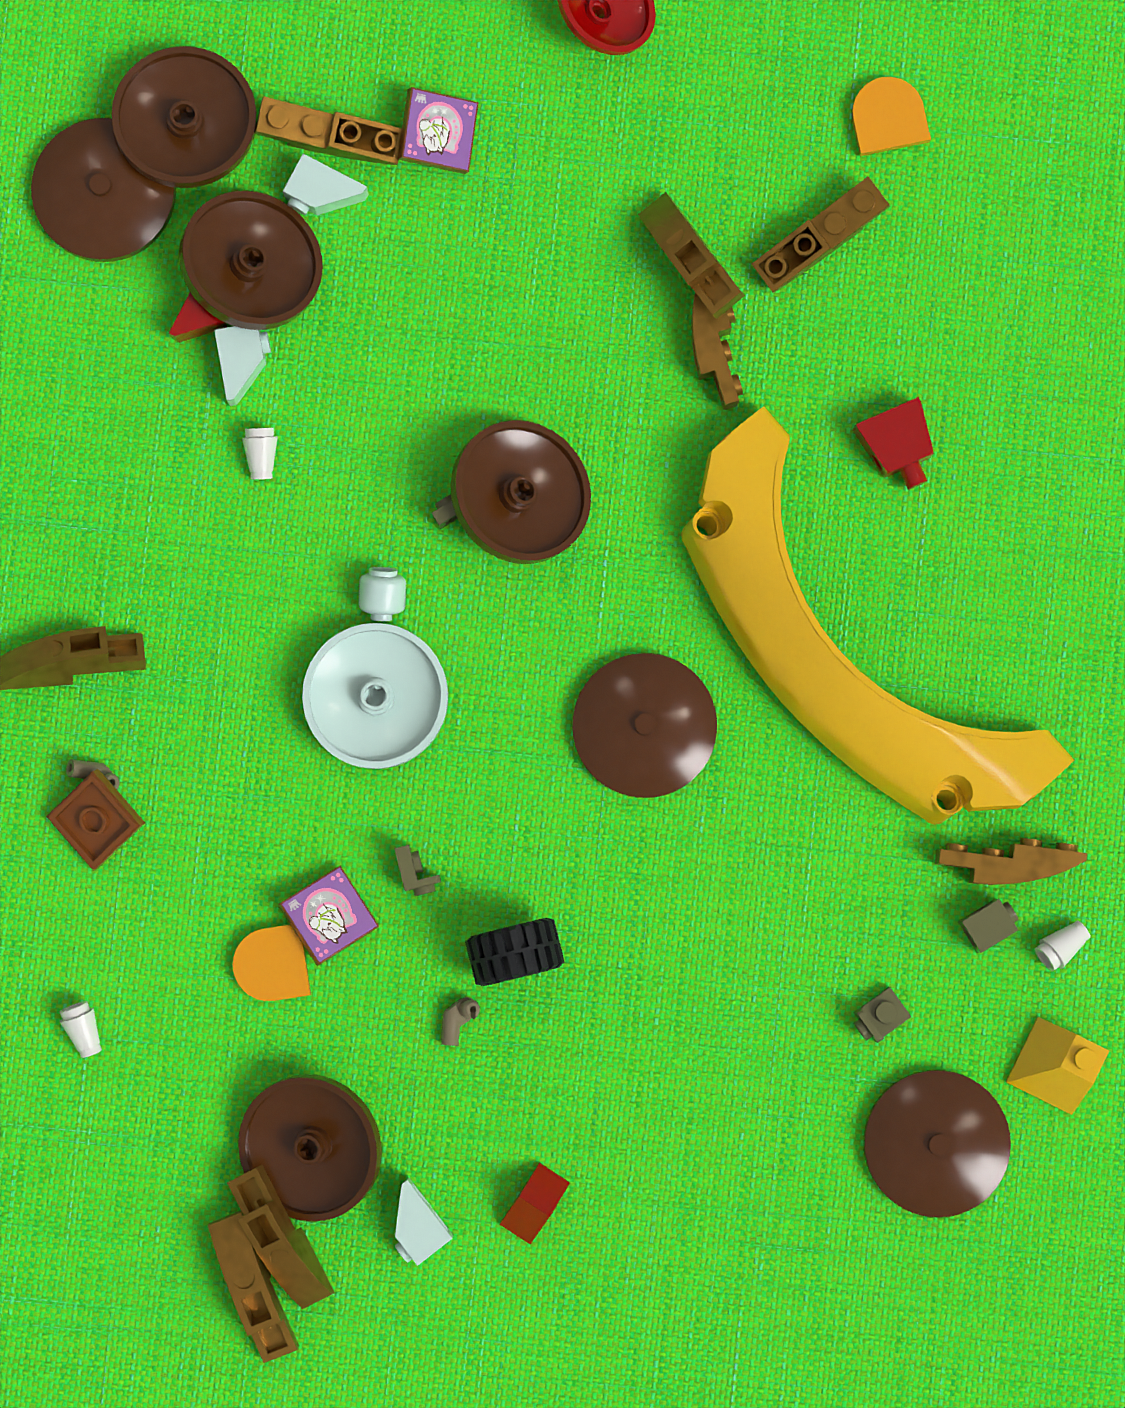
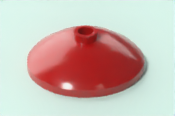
M558 0L561 15L571 32L586 46L600 53L608 55L631 53L648 40L654 29L656 19L654 0Z

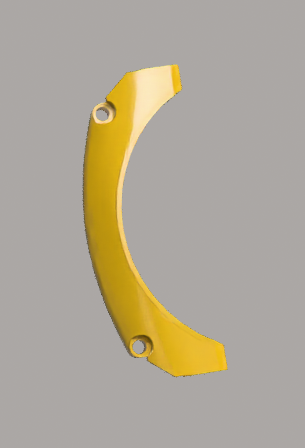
M763 406L730 432L708 454L698 502L702 508L685 525L681 533L682 541L710 599L738 646L782 704L826 748L866 781L928 823L934 825L941 824L963 807L968 812L1018 809L1040 793L1074 759L1048 730L1024 732L986 731L960 726L915 709L880 688L859 671L837 648L807 604L789 559L781 518V483L790 435ZM697 526L704 528L708 536L700 533ZM936 798L944 803L945 810L939 807Z

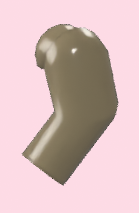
M70 759L67 763L66 773L68 777L85 779L92 771L99 769L116 790L120 785L119 778L103 763Z
M469 997L461 998L443 1012L441 1045L459 1046L460 1027L479 1015L480 1006L478 1002Z

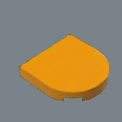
M881 77L867 83L857 94L852 108V122L860 156L930 142L931 137L923 101L917 90L908 82L896 77Z
M291 925L259 929L247 935L240 942L233 957V972L238 985L245 993L262 1001H276L311 995L304 945Z

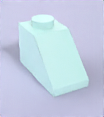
M302 154L283 190L285 199L289 201L287 205L303 215H306L308 211L315 215H320L363 202L369 195L367 186L305 154Z
M236 326L215 330L226 400L230 406L237 405L266 365L265 353H271L267 331L261 332V330H250Z
M407 1178L401 1185L395 1237L399 1242L395 1245V1248L407 1263L413 1259L418 1266L449 1242L454 1235L411 1179Z

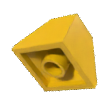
M1037 1017L1006 1083L1072 1115L1094 1084L1109 1050Z

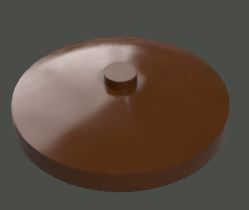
M179 46L149 54L126 73L114 95L112 125L121 153L140 174L165 186L193 188L220 180L242 162L255 136L257 123L256 106L248 82L231 62L206 49Z
M94 118L67 127L46 145L33 171L31 197L41 226L59 247L85 260L113 262L140 253L162 234L174 209L176 187L156 183L134 169L119 149L113 131L112 118Z
M233 191L218 195L204 203L194 213L181 237L179 262L189 291L197 302L214 317L239 328L266 330L291 322L307 308L321 283L322 255L314 232L297 211L281 200L267 194L254 191Z
M520 420L493 424L475 435L464 446L453 467L451 497L460 524L468 536L480 548L501 560L517 564H534L549 560L570 547L580 536L586 525L591 507V489L585 467L567 441L542 425Z
M652 653L631 654L607 663L587 681L579 694L574 708L573 739L583 765L602 785L614 792L629 797H660L673 793L690 783L708 762L717 735L716 710L708 689L701 679L687 666L663 655Z
M927 1070L913 1073L898 1080L882 1093L869 1113L865 1125L863 1146L869 1172L879 1189L890 1200L912 1213L940 1218L967 1212L984 1202L994 1192L1001 1182L1009 1163L1011 1140L1008 1123L1000 1105L983 1086L958 1073L945 1070Z
M303 1074L287 1077L274 1083L253 1100L240 1126L238 1147L244 1174L263 1165L290 1218L315 1222L338 1217L352 1209L368 1194L378 1176L381 1165L382 1146L375 1119L369 1108L356 1093L331 1078Z

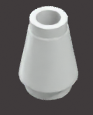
M274 428L245 429V438H242L249 471L251 472V479L273 478L272 471L278 437H274Z
M1075 921L1073 924L1040 939V945L1035 948V952L1040 961L1049 970L1063 969L1090 938V933L1081 922Z
M87 1001L73 1004L60 1011L62 1020L59 1022L80 1053L81 1058L89 1057L102 1050L94 1008H90Z

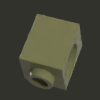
M994 899L961 919L958 923L976 953H982L1018 931L1014 923L1019 919L1008 902L1002 904L1000 899Z

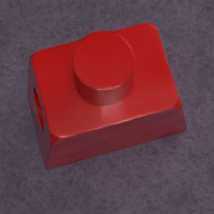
M919 397L855 425L853 428L854 434L884 478L900 472L908 490L928 481L920 462L931 458L934 452Z

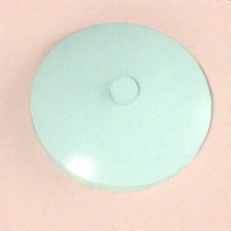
M383 623L361 624L336 634L315 654L304 678L302 691L303 709L313 735L333 756L360 768L384 769L412 760L433 742L444 723L447 713L448 685L437 656L419 637L394 625Z

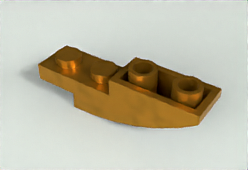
M263 96L254 134L288 142V146L360 161L397 165L402 128L340 112L331 114Z
M868 176L811 221L808 220L754 261L752 265L774 293L862 231L865 225L889 208L890 204Z
M666 192L638 214L675 268L716 319L745 296Z
M695 293L691 329L694 360L699 380L713 376L723 410L736 407L739 403L738 396L743 395V390L738 375H731L727 363L732 361L727 340H720V337L730 334L732 329L731 323L736 322L733 308H729L716 319Z
M106 626L67 631L29 642L0 656V690L73 685V675L146 670L142 633L107 636Z
M1020 838V844H1011L1008 858L1004 857V850L982 848V854L968 853L967 845L946 843V850H936L935 864L971 869L969 883L1014 884L1035 881L1067 871L1087 860V853L1078 852V845L1056 843V849L1043 848L1041 840Z
M263 1165L227 1182L244 1215L238 1218L243 1231L268 1271L285 1292L302 1309L334 1294L335 1292L302 1227L295 1230Z
M238 1211L209 1223L208 1228L224 1279L247 1336H252L263 1362L266 1363L298 1350L299 1344L270 1281L271 1273L256 1253L238 1221V1218L244 1216L242 1211Z

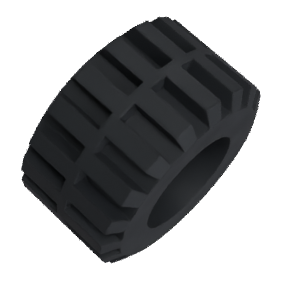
M542 918L471 936L465 941L475 984L480 986L492 985L556 969L565 963L555 921L550 918Z

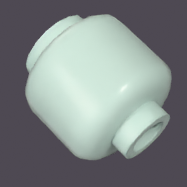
M372 567L369 568V573L361 576L359 580L358 604L362 611L371 614V620L391 621L393 614H398L405 609L406 580L403 576L398 575L397 569Z

